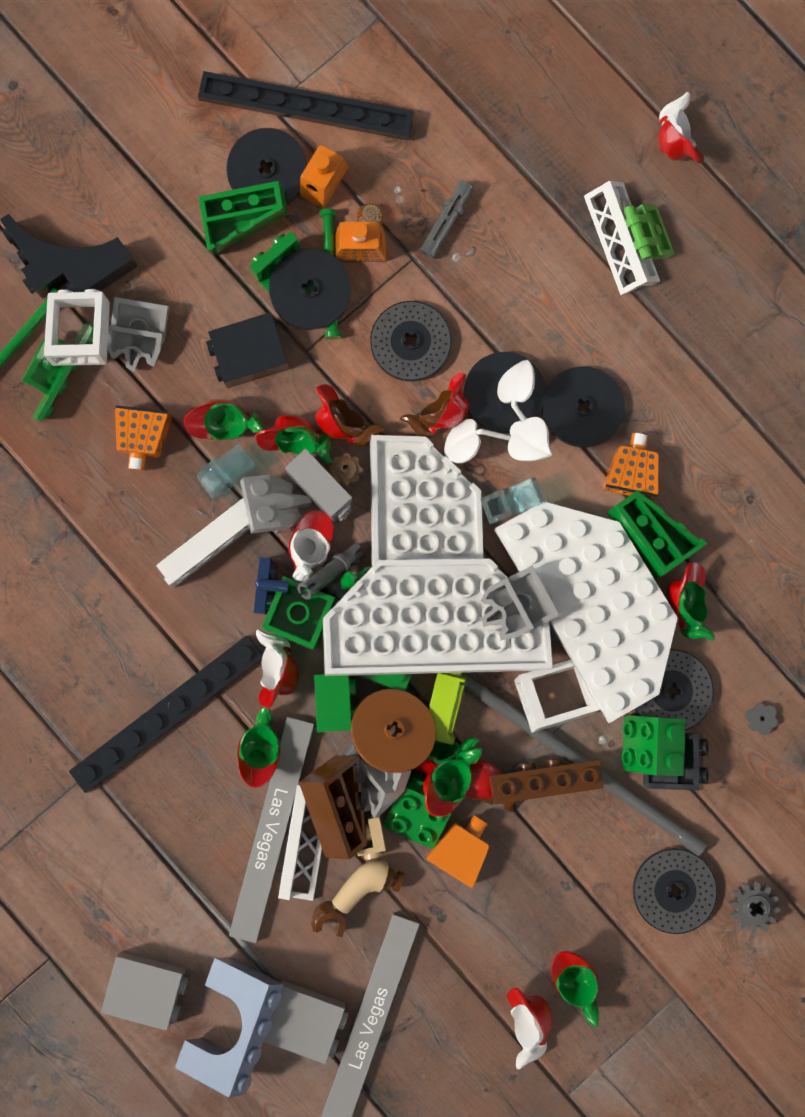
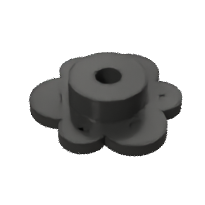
M757 703L755 709H749L746 712V719L750 722L749 728L752 731L758 730L761 735H768L771 732V727H776L778 724L775 718L776 709L771 705L764 706L762 703Z

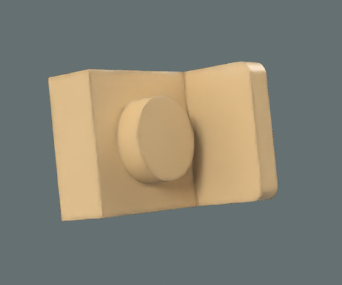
M370 816L368 818L369 824H365L367 841H372L373 845L365 846L357 854L358 856L364 855L366 860L381 857V852L386 851L380 816L377 818Z

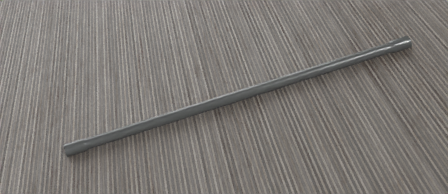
M334 579L322 588L329 595L335 596L339 600L349 591L342 589L340 581ZM467 675L465 690L570 764L589 761L546 729L532 733L525 714L470 675ZM602 770L603 788L670 834L678 843L697 856L704 851L707 846L705 840L688 828L682 827Z

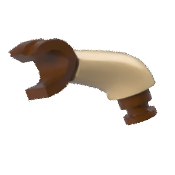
M382 860L368 861L361 865L345 882L332 902L320 903L315 908L311 919L313 932L321 931L322 925L326 920L335 919L337 920L334 928L336 936L343 937L346 927L343 914H348L370 892H380L383 888L390 889V887H393V891L399 892L403 883L404 872L398 871L395 873L394 869L389 868L388 862Z

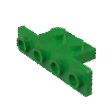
M84 324L72 345L90 344L93 340L92 331L94 326ZM45 337L21 378V381L44 393L43 398L32 415L33 419L40 422L43 418L47 419L51 415L55 406L52 402L57 394L61 395L68 384V381L65 380L70 370L73 372L78 367V365L52 366L44 357ZM58 338V345H69Z

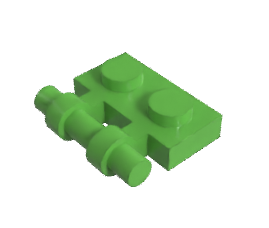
M642 204L636 208L634 205H630L624 208L627 218L625 219L626 226L632 231L635 239L633 243L635 250L640 252L642 260H647L651 257L652 259H667L675 255L657 205Z

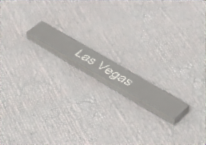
M291 717L286 719L280 742L279 761L270 779L231 925L230 937L252 943L257 942L291 815L296 788L300 781L313 732V723Z
M395 913L392 914L321 1117H352L419 927V922Z

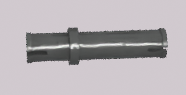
M459 180L450 199L445 200L443 211L432 227L424 244L419 249L426 257L430 259L435 258L438 249L447 237L457 217L462 216L464 212L463 207L470 194L474 191L473 186L469 183ZM459 199V201H458V203L456 204V206L454 207V210L452 211L451 215L448 216L449 213L451 212L453 206L455 205L456 201ZM445 223V225H444V227L442 228V230H441L440 234L438 235L437 239L434 240L435 237H436V235L438 234L439 230L441 229L442 225Z
M355 543L342 554H336L331 558L330 563L298 584L299 594L308 588L309 590L302 597L304 599L312 598L323 587L339 575L349 572L351 566L364 559L366 556L365 550L363 549L355 554L362 547L360 544Z

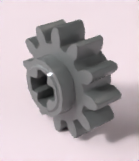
M753 881L752 888L744 882L741 883L743 889L741 893L737 890L732 891L733 895L737 897L736 901H728L730 906L736 908L735 911L730 913V917L739 919L737 925L742 929L748 924V929L752 933L756 932L757 925L763 931H767V925L765 924L767 921L773 924L777 923L775 918L772 917V913L781 912L779 908L773 905V903L779 900L778 896L769 895L771 888L767 885L763 886L760 890L761 886L757 881ZM752 902L759 906L757 911L749 908Z

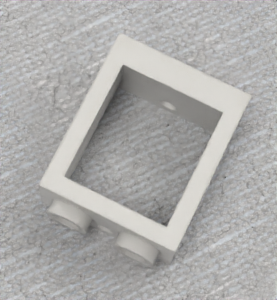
M87 289L84 292L59 290L57 293H48L44 357L52 366L107 365L110 302L103 292ZM95 307L93 344L58 345L60 308Z
M572 660L554 664L551 670L531 671L518 675L514 680L532 733L593 715L600 710ZM574 668L587 706L545 719L533 680Z

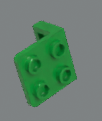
M291 231L286 235L278 236L273 241L272 247L265 253L260 252L257 254L249 266L252 276L268 294L270 278L276 265L288 254L301 250L298 238ZM309 283L308 287H303L306 290V295H311L312 291H317L314 289L313 283Z
M626 715L622 728L623 752L621 759L623 770L660 776H684L686 719Z
M413 769L404 792L393 802L384 822V827L423 846L433 848L451 813L438 817L431 815L427 811L423 784L427 775Z

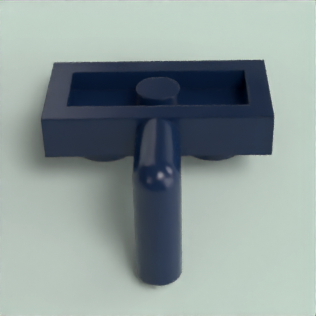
M259 558L253 611L256 614L267 615L274 599V593H270V591L288 593L289 581L276 580L277 565H273L271 558Z

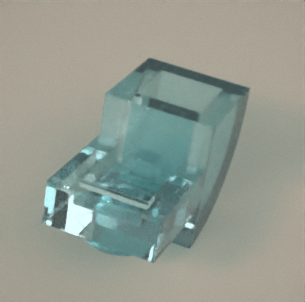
M238 443L220 458H215L199 472L197 479L211 498L216 500L236 485L235 482L254 469L256 465Z
M536 477L529 478L480 499L489 524L513 518L545 503Z

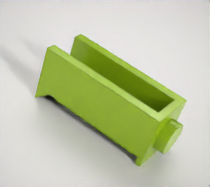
M437 673L429 706V712L435 725L436 741L453 745L456 739L453 730L466 683L465 680L468 675L466 673Z

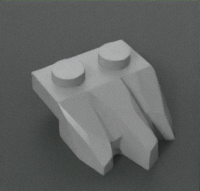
M114 297L111 325L108 327L107 346L111 358H117L121 353H125L126 368L133 372L142 356L146 358L147 364L154 367L166 338L170 306Z
M274 475L243 477L240 481L251 534L275 531V534L293 532L303 517L299 514V511L311 507L312 501L309 496L293 494L297 486Z
M533 565L488 587L481 599L483 604L492 605L494 608L482 617L483 627L501 624L503 629L499 633L500 641L526 634L560 616Z
M361 758L359 759L360 765L356 766L357 783L362 785L359 806L360 809H364V812L371 810L373 818H377L404 792L411 770L404 773H387L372 767Z

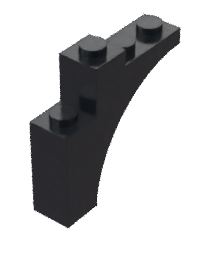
M10 214L0 219L5 227L2 233L11 245L16 243L20 249L16 253L25 265L21 269L26 277L22 280L31 294L37 292L42 299L50 293L49 291L52 288L58 289L64 284L72 292H84L87 289L102 291L138 267L118 237L93 247H59L43 242L27 233L15 222Z

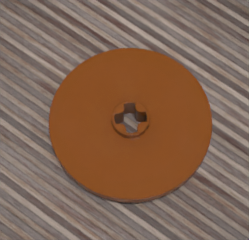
M385 689L372 693L357 707L351 722V736L357 752L369 765L387 773H404L418 767L431 753L435 742V725L429 710L418 698L402 690ZM391 725H394L395 730L400 732L395 737L391 736L390 730H387Z

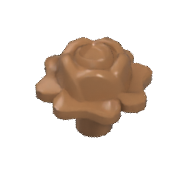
M345 453L341 457L333 458L334 465H331L329 470L338 483L342 482V485L345 487L352 482L359 481L358 475L363 472V469L359 465L358 457L354 456L351 458L349 453Z

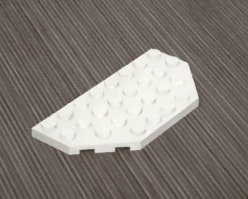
M371 435L372 566L378 560L483 559L481 490L474 483L471 484L461 474V470L446 456L443 457L433 447L434 444L427 437Z
M543 501L495 528L498 537L519 572L533 565L560 615L549 621L607 722L611 723L659 695L678 618L620 522Z
M491 559L378 560L323 618L325 676L551 670L553 665L550 625L547 622L526 634L500 641L499 636L500 631L503 629L501 624L483 627L482 617L494 609L492 605L481 602L483 595L488 587L508 578L497 568L498 566Z

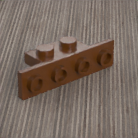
M562 758L545 760V766L535 767V762L518 764L519 769L511 770V773L489 776L493 803L502 804L602 789L604 784L600 760L570 764L563 763Z

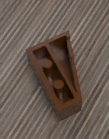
M335 755L299 782L321 847L327 858L350 860L367 845L364 809H360L358 792H362V785L357 783L356 766L360 765L359 756Z

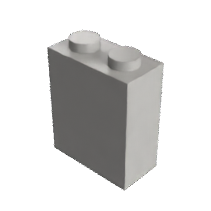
M306 449L285 467L289 477L333 523L338 519L342 522L352 513L353 510L351 508L354 505L352 497Z
M121 951L116 956L101 1013L167 1031L172 1023L177 1022L181 1006L177 1005L179 994L184 995L189 979L184 977L186 968Z
M282 980L281 1001L274 1010L271 1018V1029L263 1042L325 1064L328 1056L334 1057L339 1043V1040L334 1039L337 1029H344L349 1014L344 1012L346 1003Z

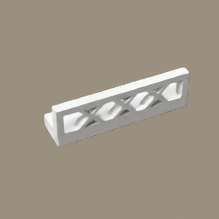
M608 181L586 194L584 198L620 295H626L641 286H652L660 282L652 258L642 260L640 252L635 250L633 244L635 239L632 231L626 226L625 219L627 218L624 208L632 204L624 182ZM604 193L607 202L604 211H601L597 208L594 198ZM608 218L614 220L616 225L613 236L607 234L605 229ZM617 243L623 245L625 249L622 261L616 259L614 254ZM626 268L633 271L636 279L635 282L626 286L623 278Z
M244 498L156 565L165 576L164 580L169 586L175 588L250 529Z
M299 784L296 788L278 898L290 900L293 897L313 901L322 847L317 834L309 839L303 831V824L311 816L309 815L305 818L306 808L308 809ZM302 836L306 842L300 846ZM317 839L316 848L312 844V841ZM309 845L315 857L313 862L304 867L298 858V854L301 849ZM298 864L301 870L295 874L296 866ZM313 866L311 876L307 870ZM302 873L310 881L309 893L293 891L294 879Z

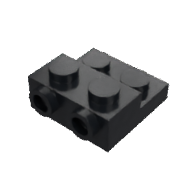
M685 733L684 776L643 774V788L703 790V784H708L709 782L708 767H703V756H708L709 752L708 739H703V733Z

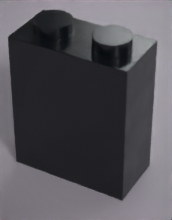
M271 312L208 331L210 340L206 341L208 351L211 357L216 356L218 366H215L214 370L218 382L223 381L227 389L289 370Z

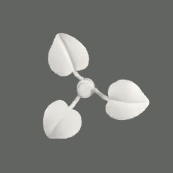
M528 360L521 361L510 368L502 376L498 384L497 393L499 399L503 403L511 402L512 408L521 419V421L515 422L511 426V435L485 429L477 430V422L473 419H466L450 431L445 442L444 457L446 456L454 463H464L471 460L480 448V435L508 440V452L512 458L518 461H536L552 456L549 432L545 421L539 417L526 418L517 405V402L527 401L534 389V369Z

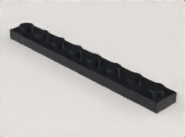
M203 71L198 93L199 101L409 141L414 111L207 71Z
M246 635L69 770V773L83 792L88 793L258 663L263 655Z

